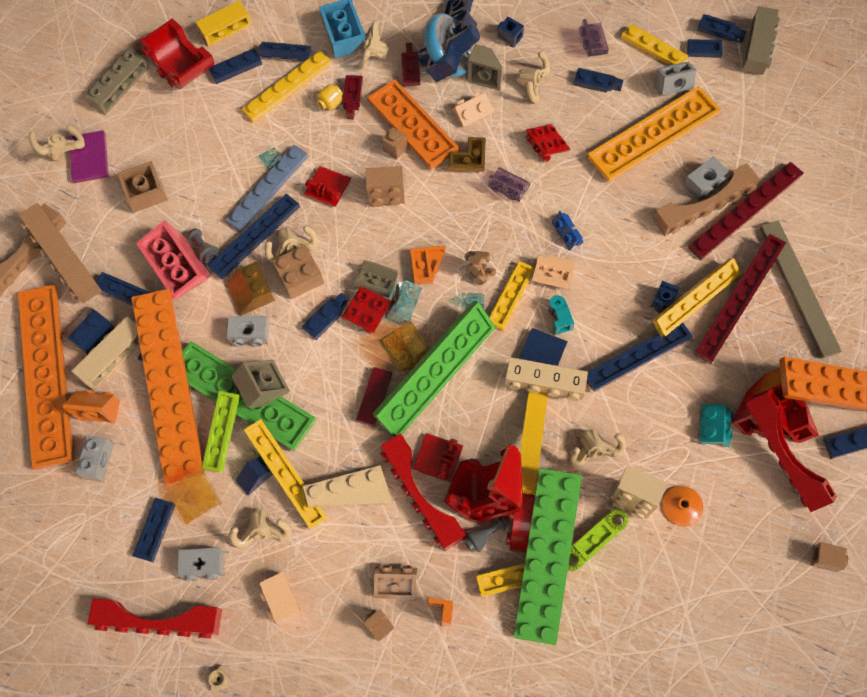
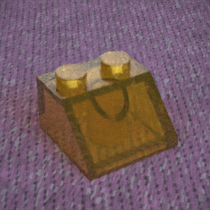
M202 468L181 478L167 489L186 524L223 504Z

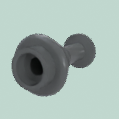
M194 228L189 231V240L195 241L199 247V260L202 263L210 264L219 255V249L204 242L201 238V230Z
M503 516L497 517V521L485 529L466 531V537L463 538V541L472 553L474 551L480 553L490 535L500 528L504 531L506 530L508 523Z

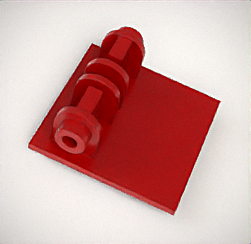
M552 124L526 129V140L535 149V152L539 153L538 155L542 161L548 162L551 159L550 155L571 150Z
M319 166L314 177L306 181L305 186L307 189L304 195L336 207L351 177Z
M360 286L343 313L342 318L364 328V331L368 334L374 333L392 301Z
M426 433L413 470L451 483L464 445L458 444V441L452 438L449 441Z

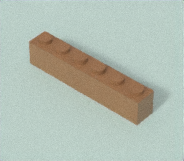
M38 203L18 214L22 219L20 222L21 226L26 232L30 230L32 234L29 237L35 245L40 244L42 248L39 251L45 259L50 258L51 262L49 265L55 272H60L61 276H59V279L65 286H70L69 293L75 300L79 299L82 303H85L102 292Z

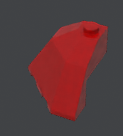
M780 367L764 374L747 390L732 419V423L742 434L750 436L752 433L761 434L757 428L758 423L755 418L751 417L747 411L746 403L752 398L773 389L783 405L782 429L784 437L791 439L792 442L801 443L819 436L806 401L783 397Z

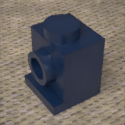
M507 16L497 27L498 37L510 43L511 47L514 48L523 38L524 25Z
M662 280L650 307L659 313L663 312L674 303L680 288Z

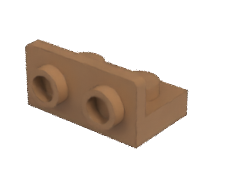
M388 564L376 567L374 572V598L416 599L417 568H413L410 565L392 567Z

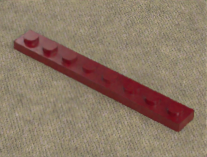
M790 161L692 242L688 249L700 260H703L800 179L804 172Z
M771 234L768 235L695 351V356L712 364L787 242Z

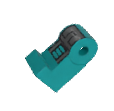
M560 295L551 297L548 311L555 319L553 324L554 334L558 335L572 331L575 323L566 300Z

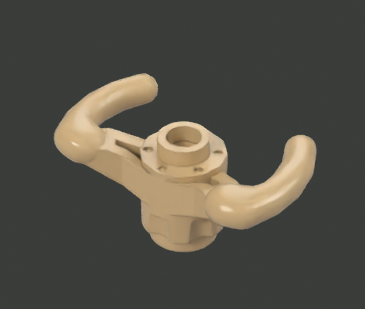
M377 20L372 22L366 34L365 50L360 62L357 64L358 69L364 68L368 58L371 56L385 59L389 46H387V43L380 41L378 32L379 22Z
M542 51L538 53V57L543 62V68H523L517 74L518 84L526 86L528 97L533 104H536L540 98L538 86L542 83L543 77L550 73L548 57Z
M68 125L67 130L76 137V141L66 140L63 136L53 134L49 136L47 144L40 146L36 141V133L34 131L29 132V142L38 154L48 155L53 160L61 159L66 151L82 149L85 146L82 134L72 125Z
M308 225L303 227V230L311 238V241L296 236L295 232L290 228H282L278 232L280 244L275 256L272 254V243L270 241L265 243L266 258L273 265L272 260L305 244L309 251H313L318 246V238L315 231Z
M587 429L581 434L580 441L583 445L581 452L578 447H574L569 456V464L573 469L577 470L583 468L584 464L591 458H600L604 454L617 457L625 449V438L620 433H616L614 438L618 441V445L615 447L602 440L600 434L595 429Z
M257 509L252 512L250 526L242 538L239 539L237 537L238 528L232 527L229 539L237 548H246L253 540L262 541L267 537H273L282 542L287 541L291 538L292 531L288 523L282 519L277 520L276 525L278 527L271 523L270 514H268L267 510Z

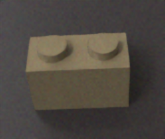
M475 44L468 59V82L500 91L502 65L491 48Z
M273 359L242 363L231 376L248 409L265 406L290 392Z

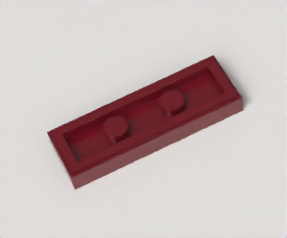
M373 367L356 422L373 427L376 426L377 419L372 413L384 401L392 376L391 371Z

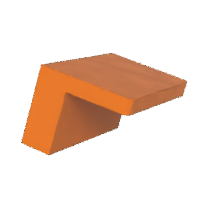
M427 598L428 607L443 609L442 626L451 627L453 601Z

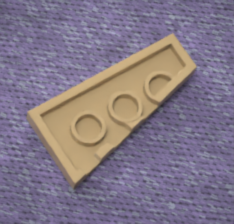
M381 465L305 485L302 488L308 508L341 505H392Z

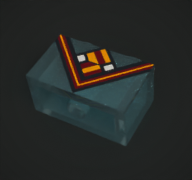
M407 280L397 284L391 299L392 304L384 318L400 326L410 322L422 288Z

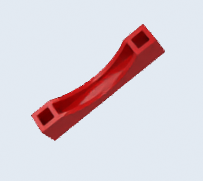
M773 389L749 400L746 403L749 415L755 418L758 423L757 428L759 432L765 435L768 440L769 449L777 455L781 469L789 475L790 484L799 492L803 506L808 507L809 511L813 512L834 503L837 495L828 480L806 468L790 450L782 429L783 405Z
M400 433L380 445L382 459L385 463L389 462L392 466L390 471L394 478L401 480L403 484L401 486L402 491L406 497L411 496L414 501L411 504L417 514L421 512L424 520L422 522L428 531L432 530L435 534L433 540L438 548L443 547L447 551L466 537V534L456 518L434 508L418 491L411 471L412 450Z
M92 598L87 625L95 626L94 630L107 631L108 628H115V632L128 633V629H136L137 634H149L150 630L157 631L156 635L169 636L170 632H178L177 636L190 637L192 633L199 634L198 638L211 639L212 635H219L222 609L218 607L195 606L188 612L174 618L147 620L135 616L118 601Z

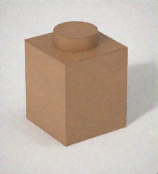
M394 127L382 138L383 151L396 159L408 148L407 135Z
M820 542L814 545L811 566L834 572L844 570L849 559L848 555H846L847 548Z

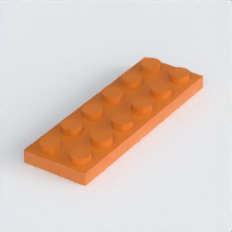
M395 79L368 96V102L390 126L407 135L408 145L431 170L448 159L450 152L459 151L457 144Z
M785 356L779 359L784 398L867 411V371Z

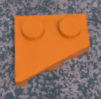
M445 245L410 249L414 285L433 283L445 253Z

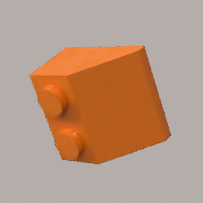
M84 390L83 392H75L63 404V409L77 420L115 423L120 400L110 392L97 394L94 391Z

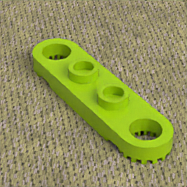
M619 509L611 511L571 547L570 555L576 556L578 564L573 567L568 565V571L574 572L580 569L627 526L628 516L624 511ZM612 516H621L623 524L616 526L612 523Z

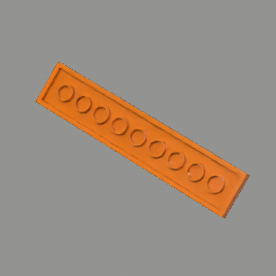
M55 284L18 292L31 465L34 470L74 461L70 413L63 409V404L68 400L58 287Z
M165 289L131 297L165 484H171L204 476L206 473L205 469H202V451L171 290Z

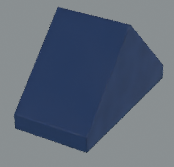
M260 456L246 462L235 481L250 495L273 474Z

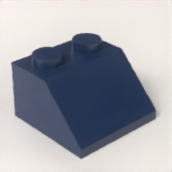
M86 307L62 335L88 355L90 350L96 347L103 340L104 336L115 327L95 309Z

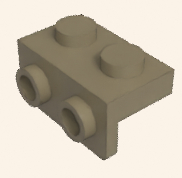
M364 260L362 270L355 279L354 286L357 288L362 286L374 293L389 298L397 285L398 271Z

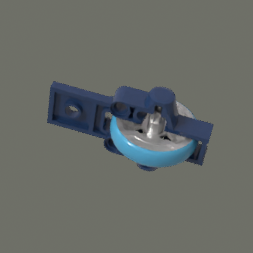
M446 0L443 12L432 16L426 22L424 27L425 46L418 51L417 57L423 67H427V73L436 83L446 77L462 76L468 71V59L471 54V48L480 39L477 22L470 15L473 0Z

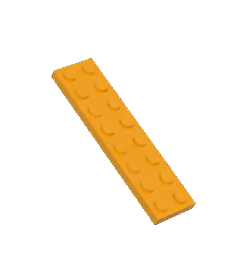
M697 86L588 153L587 158L603 177L610 182L720 114L721 109Z

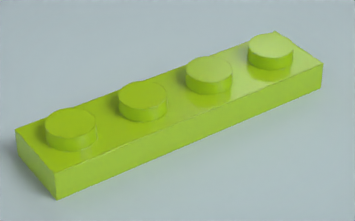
M223 391L218 393L202 469L220 473L224 471L240 398L238 394Z

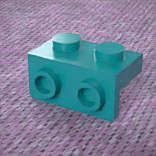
M702 404L699 440L701 444H722L724 447H729L730 441L733 438L732 430L730 429L733 411L726 404Z

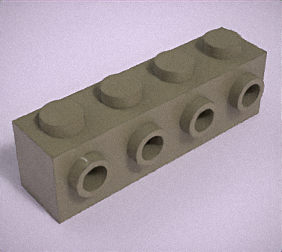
M757 7L751 26L743 71L763 75L766 68H770L772 58L769 57L772 55L775 44H772V42L776 39L777 31H775V28L778 27L780 20L777 17V9Z
M128 48L84 95L90 106L106 115L149 69L145 58Z

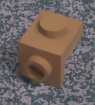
M374 609L365 616L366 621L364 625L377 641H381L394 630V626L381 609L378 611Z

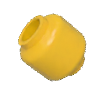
M326 85L317 93L318 105L322 109L333 110L342 102V91L336 85Z

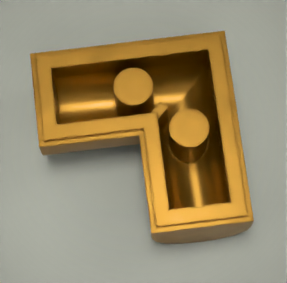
M468 137L467 152H450L449 171L484 172L486 137Z

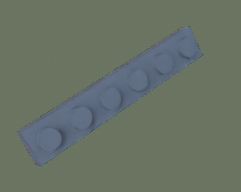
M293 145L227 217L226 222L241 232L308 158V154Z

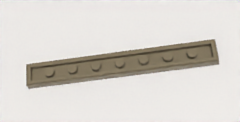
M779 220L761 225L760 230L765 240L771 234L787 242L777 257L776 264L821 359L839 354L842 350Z

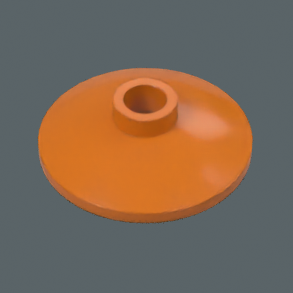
M676 486L668 490L664 495L662 510L665 517L671 523L687 527L695 524L701 518L703 502L699 494L693 489L686 486ZM682 501L687 503V508L681 506Z

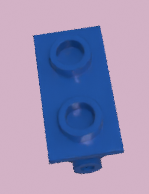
M559 211L551 223L569 251H571L575 244L577 246L583 244V236H581L577 229H572L575 225L570 216Z

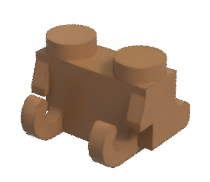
M469 251L465 254V260L469 261L468 269L474 275V283L483 285L487 282L489 276L496 275L494 268H487L486 264H482L484 259L486 262L490 261L489 252Z

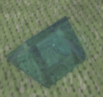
M467 293L465 310L473 301L479 302L484 309L485 294Z

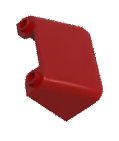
M511 444L503 446L500 451L503 457L502 460L487 466L481 465L480 461L474 458L461 461L443 502L472 522H482L519 512L523 504L522 458L518 448Z

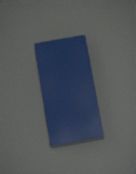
M688 39L687 55L688 57L721 58L723 55L722 40Z

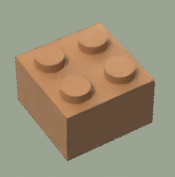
M152 161L117 173L126 200L134 213L168 201L160 176Z
M402 166L366 168V189L369 206L380 207L382 205L397 206L405 204Z
M306 244L272 260L276 272L291 299L324 284L322 274Z

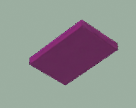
M104 130L82 134L85 146L82 149L70 150L73 183L109 177L106 134ZM74 135L69 136V140H77Z

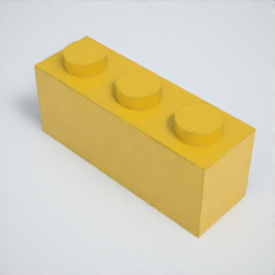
M240 0L196 21L199 33L208 47L252 25L249 13Z

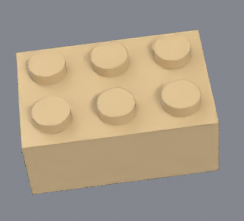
M627 465L616 483L609 502L613 503L612 506L619 510L626 509L632 512L631 514L638 519H647L659 506L668 483Z

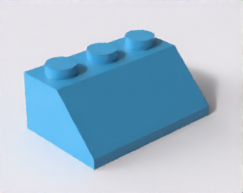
M341 0L319 6L322 23L335 58L352 54L366 39L352 0Z

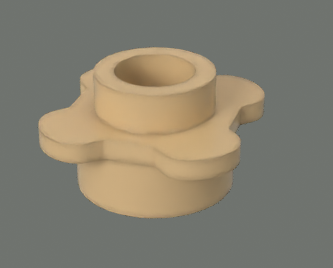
M220 666L218 670L207 673L206 678L211 685V691L218 692L220 688L230 686L231 679L227 676V668L225 666Z

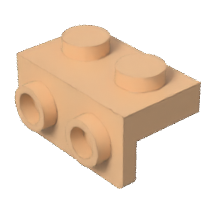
M478 92L471 95V100L467 102L463 99L455 103L456 107L451 110L456 113L462 127L494 112L486 93L480 95Z
M540 253L532 281L569 289L575 261Z

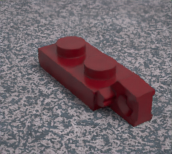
M406 43V52L401 54L404 87L421 85L418 53L413 52L412 43Z
M345 76L342 104L343 110H346L347 119L354 120L355 110H359L363 76Z

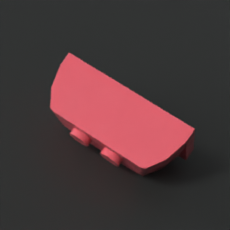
M165 220L136 243L165 288L171 290L172 298L175 300L201 285L211 276L184 236Z

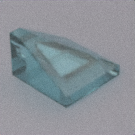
M275 147L259 155L267 169L276 165L282 158L280 152Z

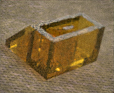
M411 320L378 340L399 372L413 369L431 349Z

